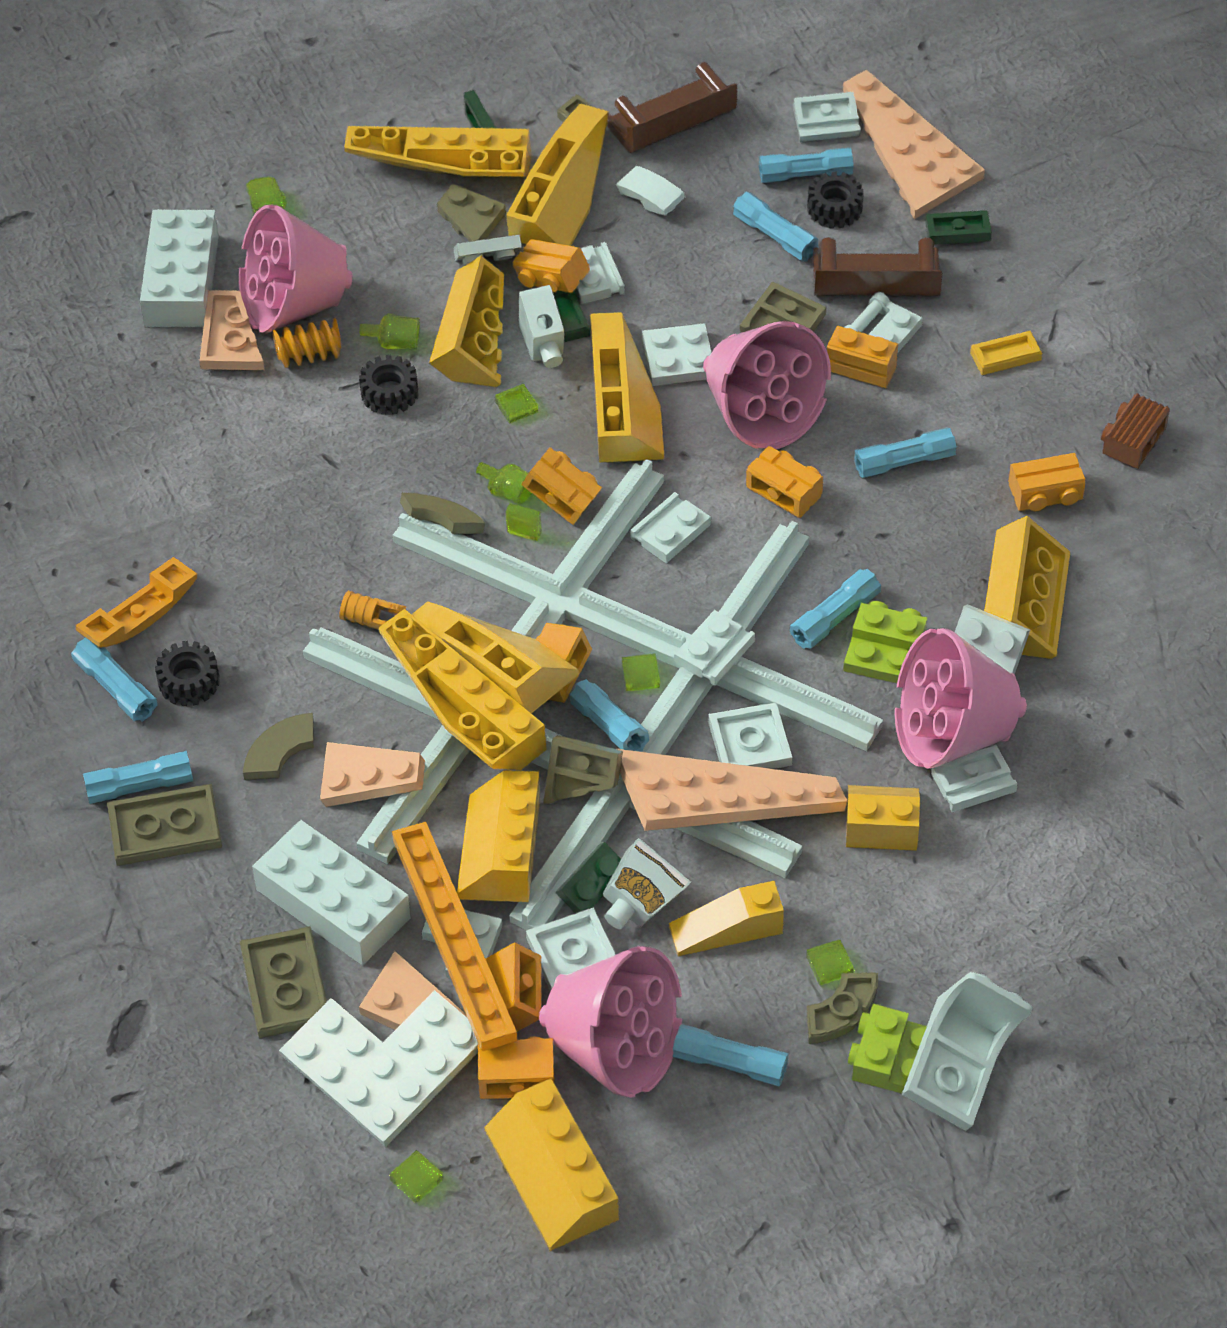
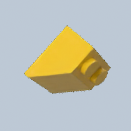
M848 785L846 847L917 851L920 819V795L918 788Z

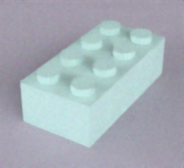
M152 210L140 297L145 327H204L208 290H212L219 237L215 210Z
M302 820L294 825L252 866L257 891L306 926H311L313 931L362 966L411 918L408 894Z

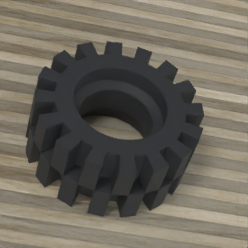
M831 172L830 177H828L827 173L821 174V179L818 177L814 178L813 183L809 185L807 200L808 214L811 215V219L814 222L819 219L818 225L820 226L829 223L828 228L834 229V224H838L839 229L845 227V222L849 226L854 224V219L858 221L863 211L864 191L860 181L856 183L854 176L847 179V173L842 172L841 176H837V172ZM829 198H840V199H843V200H845V201H842V202H830V201H827L826 199H829Z
M386 355V360H381V357L378 356L375 357V363L369 360L366 363V368L362 367L361 375H359L361 399L364 400V405L367 408L371 406V411L376 413L380 409L381 415H387V410H392V415L398 414L397 409L400 408L404 412L408 410L407 404L410 406L415 404V399L418 398V380L414 365L411 366L409 360L406 359L402 363L401 356H396L395 360H392L391 355ZM389 381L399 383L398 386L393 388H381L378 386Z
M182 641L183 647L179 648L174 643L171 645V652L165 648L161 652L162 657H158L156 660L155 672L162 696L165 699L170 698V703L175 705L180 700L181 706H187L188 701H192L193 706L199 705V698H202L204 702L209 700V693L214 695L217 691L216 686H219L220 683L214 652H210L209 647L206 645L200 648V642L196 641L193 642L192 646H189L188 641ZM194 668L200 670V673L193 678L180 679L175 677V674L183 669Z

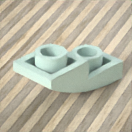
M635 166L616 184L620 194L639 199L645 210L662 215H667L673 211L676 205L686 197L682 190L668 180L638 166Z

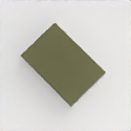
M212 784L107 802L117 866L222 848Z
M311 926L240 940L259 1038L300 1030L327 1003Z

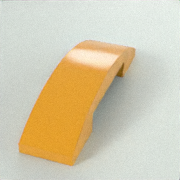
M172 557L149 574L150 583L108 613L101 608L77 624L76 631L99 648L124 642L141 633L165 615L190 589L197 579V573L175 557Z

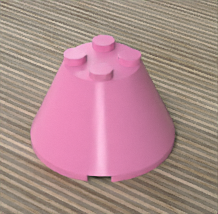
M265 205L255 213L247 228L242 249L247 250L245 268L239 267V291L251 328L258 329L262 333H269L272 330H277L333 306L337 307L344 290L349 289L352 284V272L347 270L346 246L334 242L279 206Z
M774 322L740 334H732L721 341L703 363L708 385L728 428L737 439L756 449L767 448L768 446L779 449L798 440L815 423L827 400L823 397L826 381L831 380V366L827 350L821 339L812 330L795 322Z
M944 628L929 629L915 640L903 661L897 682V687L902 688L901 707L894 708L895 726L901 749L907 759L918 767L935 768L1000 741H1008L1018 718H1022L1025 715L1027 705L1025 698L1020 695L1019 685L1014 673L1005 670L952 630Z
M633 947L568 975L560 974L557 976L554 987L548 997L547 1005H544L540 1010V1024L546 1027L548 1036L553 1038L555 1046L607 1089L619 1096L635 1097L641 1091L649 1092L663 1078L673 1060L675 1037L679 1027L682 1025V1018H676V997H682L679 979L672 963L661 951L651 947Z

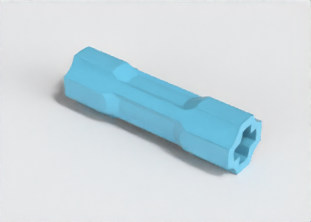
M851 148L830 149L822 153L795 156L785 154L759 156L761 183L785 181L791 177L821 175L823 173L831 176V172H837V176H841L842 172L847 173V175L853 174L854 164Z
M745 192L734 203L733 215L749 226L763 231L799 260L806 262L813 256V248H819V239L775 213L769 208L767 203L752 193Z
M943 428L923 433L917 438L889 445L877 444L855 450L854 460L860 477L865 478L888 472L891 468L923 460L934 461L956 455L957 447L951 429Z
M868 569L858 570L843 582L836 592L791 624L790 633L794 637L795 642L803 649L813 648L829 634L831 629L860 607L861 603L867 604L881 592V584L878 582L876 575Z
M86 637L77 643L76 648L71 653L73 661L87 675L94 677L117 700L118 706L133 721H144L152 715L153 710L157 706L156 698L141 683L136 682L111 657L110 652L105 647L99 648Z
M587 679L576 683L574 690L570 693L571 704L609 735L610 740L620 749L643 752L645 745L649 742L648 731L613 703L608 695L595 683H590Z
M187 751L119 768H106L83 773L89 804L161 786L169 787L193 781Z
M684 1024L679 1027L673 1045V1057L697 1064L707 1063L747 1074L754 1080L776 1086L782 1084L788 1065V1053L763 1046L753 1047L712 1035L709 1031Z

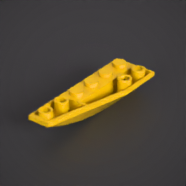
M579 104L555 132L532 167L506 215L509 236L520 235V241L524 244L533 239L572 246L591 209L609 116L608 111Z
M348 126L344 145L345 152L377 162L421 171L462 176L527 177L530 173L532 156L529 129Z
M622 312L590 314L599 462L642 461L646 459L664 460L661 406Z
M428 601L412 613L416 619L531 714L580 674L577 668L531 637Z
M403 609L379 627L380 634L444 728L492 769L522 770L547 750L545 724L406 609Z

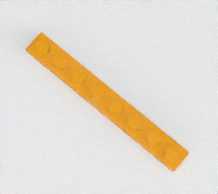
M422 822L393 830V842L481 1051L516 1042L517 1031L427 823Z

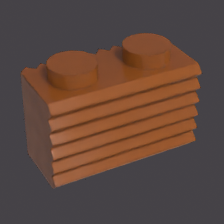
M1138 393L1134 394L1129 403L1123 402L1120 405L1115 423H1108L1101 435V441L1104 442L1103 454L1139 469L1146 456H1148L1155 443H1157L1167 428L1169 407H1164L1162 403L1158 404L1156 401L1152 402L1150 398L1146 399Z

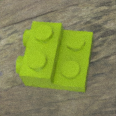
M872 601L870 604L861 603L853 626L852 639L844 660L843 671L897 683L903 661L910 647L926 631L927 617H923L919 611L912 608L904 609L902 612L889 609L881 601Z
M873 1004L870 1014L863 1012L860 1018L857 1033L863 1035L861 1043H853L850 1049L848 1064L853 1066L852 1080L902 1094L927 1026L908 1021L909 1013Z

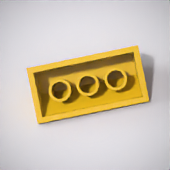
M1028 516L996 530L984 611L1030 629L1022 655L1052 659L1057 656L1070 551Z
M503 770L469 795L457 887L459 899L529 902L540 805L538 771Z
M551 1078L518 1092L484 1127L489 1140L550 1251L619 1220L618 1196Z

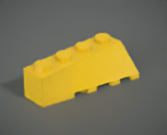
M482 256L456 271L429 364L451 381L498 387L501 385V375L497 373V364L501 362L502 350L498 349V336L502 334L503 326L499 319V311L503 309L504 274Z

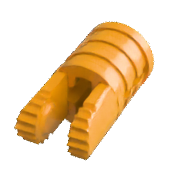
M348 590L343 597L339 617L340 620H349L350 622L367 625L369 628L379 630V627L387 622L379 619L381 610L397 615L403 609H406L407 606L379 598L373 599L372 597L362 596V594L358 593L355 594L353 591Z

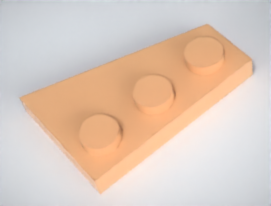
M208 290L200 352L201 369L264 370V362L259 353L257 341L252 332L240 291Z
M327 742L320 800L325 807L422 790L425 760L420 753Z
M395 951L359 1006L360 1015L396 1030L435 990L466 1016L458 1006Z

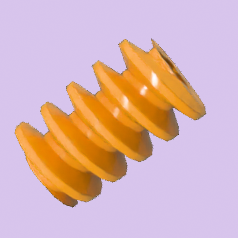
M333 318L332 328H330L326 320H321L319 330L313 322L308 323L306 333L301 325H296L294 335L288 327L283 328L282 337L278 335L276 330H272L278 360H281L285 368H289L290 358H293L297 365L300 366L304 355H306L310 363H314L315 353H318L321 359L326 361L327 353L330 350L335 359L339 358L342 346L336 318Z

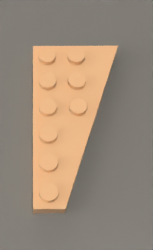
M865 70L843 83L844 93L854 92L857 113L864 123V130L867 136H871L874 141L876 152L891 179H894L899 186V193L903 200H906L909 204L910 213L914 219L984 179L985 169L869 71Z
M616 749L623 751L620 774L645 831L843 812L846 809L847 799L836 777Z

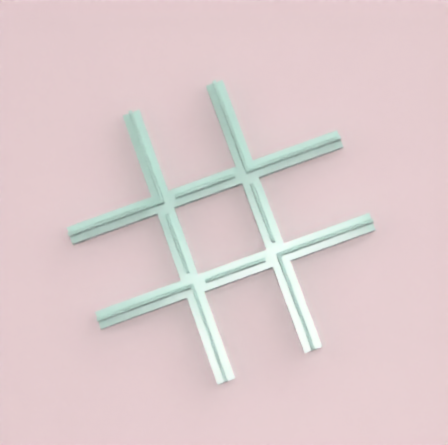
M646 459L643 465L635 463L553 574L465 535L452 534L447 528L431 521L418 520L404 513L400 515L399 527L393 534V543L531 603L512 629L513 632L536 639L541 634L546 622L561 625L566 618L679 668L641 724L649 733V742L645 745L643 752L666 755L713 686L708 678H700L674 662L675 652L686 642L691 634L587 589L664 483V475L652 470V461ZM791 521L788 527L781 524L778 526L719 611V613L742 625V629L747 632L752 629L809 545V536L798 532V523ZM322 627L319 630L312 629L309 632L310 642L303 650L305 659L438 719L399 661ZM740 657L716 684L760 705L776 702L779 713L865 751L868 750L883 725V719L743 657ZM443 725L421 753L425 760L423 789L391 795L358 840V851L388 864L397 852L393 842L392 831L417 824L466 757L470 749L449 733ZM545 728L547 750L533 760L532 763L548 770L552 739L560 734ZM621 774L619 775L617 786L603 791H595L532 881L529 902H518L510 914V923L529 930L552 922L565 903L555 892L599 844L608 840L629 808L636 810ZM751 821L676 828L783 878L787 877L802 853V845Z

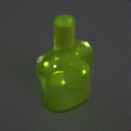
M274 177L256 178L246 184V191L250 197L253 212L256 213L265 205H276L283 209L286 208V196L280 190L278 182Z
M388 313L382 317L380 324L361 323L359 334L360 336L378 337L379 345L385 349H417L420 335V320L416 317H404Z
M484 462L478 464L476 473L490 480L488 490L492 495L508 499L519 505L523 504L532 495L530 491L521 485L528 472L519 466L507 463L498 470Z

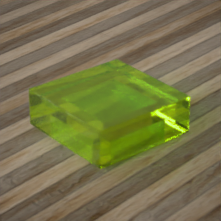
M524 383L495 394V403L509 424L538 413V404Z
M509 503L506 509L507 532L538 541L542 533L541 512Z
M656 653L622 657L626 691L660 688Z
M840 939L806 950L807 960L819 986L841 979L842 973H854V967Z
M418 1150L412 1153L389 1174L390 1181L416 1204L444 1180L443 1173Z

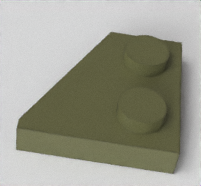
M452 184L437 202V210L446 221L452 224V228L458 234L462 233L469 242L485 240L506 214V204Z
M772 281L740 324V332L743 333L780 321L795 322L814 332L827 314L826 307Z
M560 735L555 736L552 739L543 802L549 804L564 798H574L586 795L589 792L614 788L619 782L623 751Z

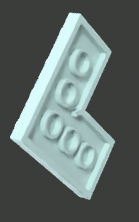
M434 990L384 1042L379 1040L331 998L279 1051L289 1063L380 1143L387 1147L478 1053V1042L468 1018Z

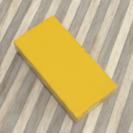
M1031 330L971 345L970 350L981 375L1042 360V351Z

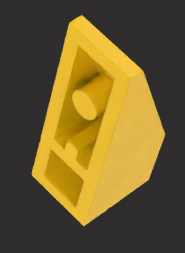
M775 881L738 888L670 922L669 929L677 955L682 956L783 934L784 909Z

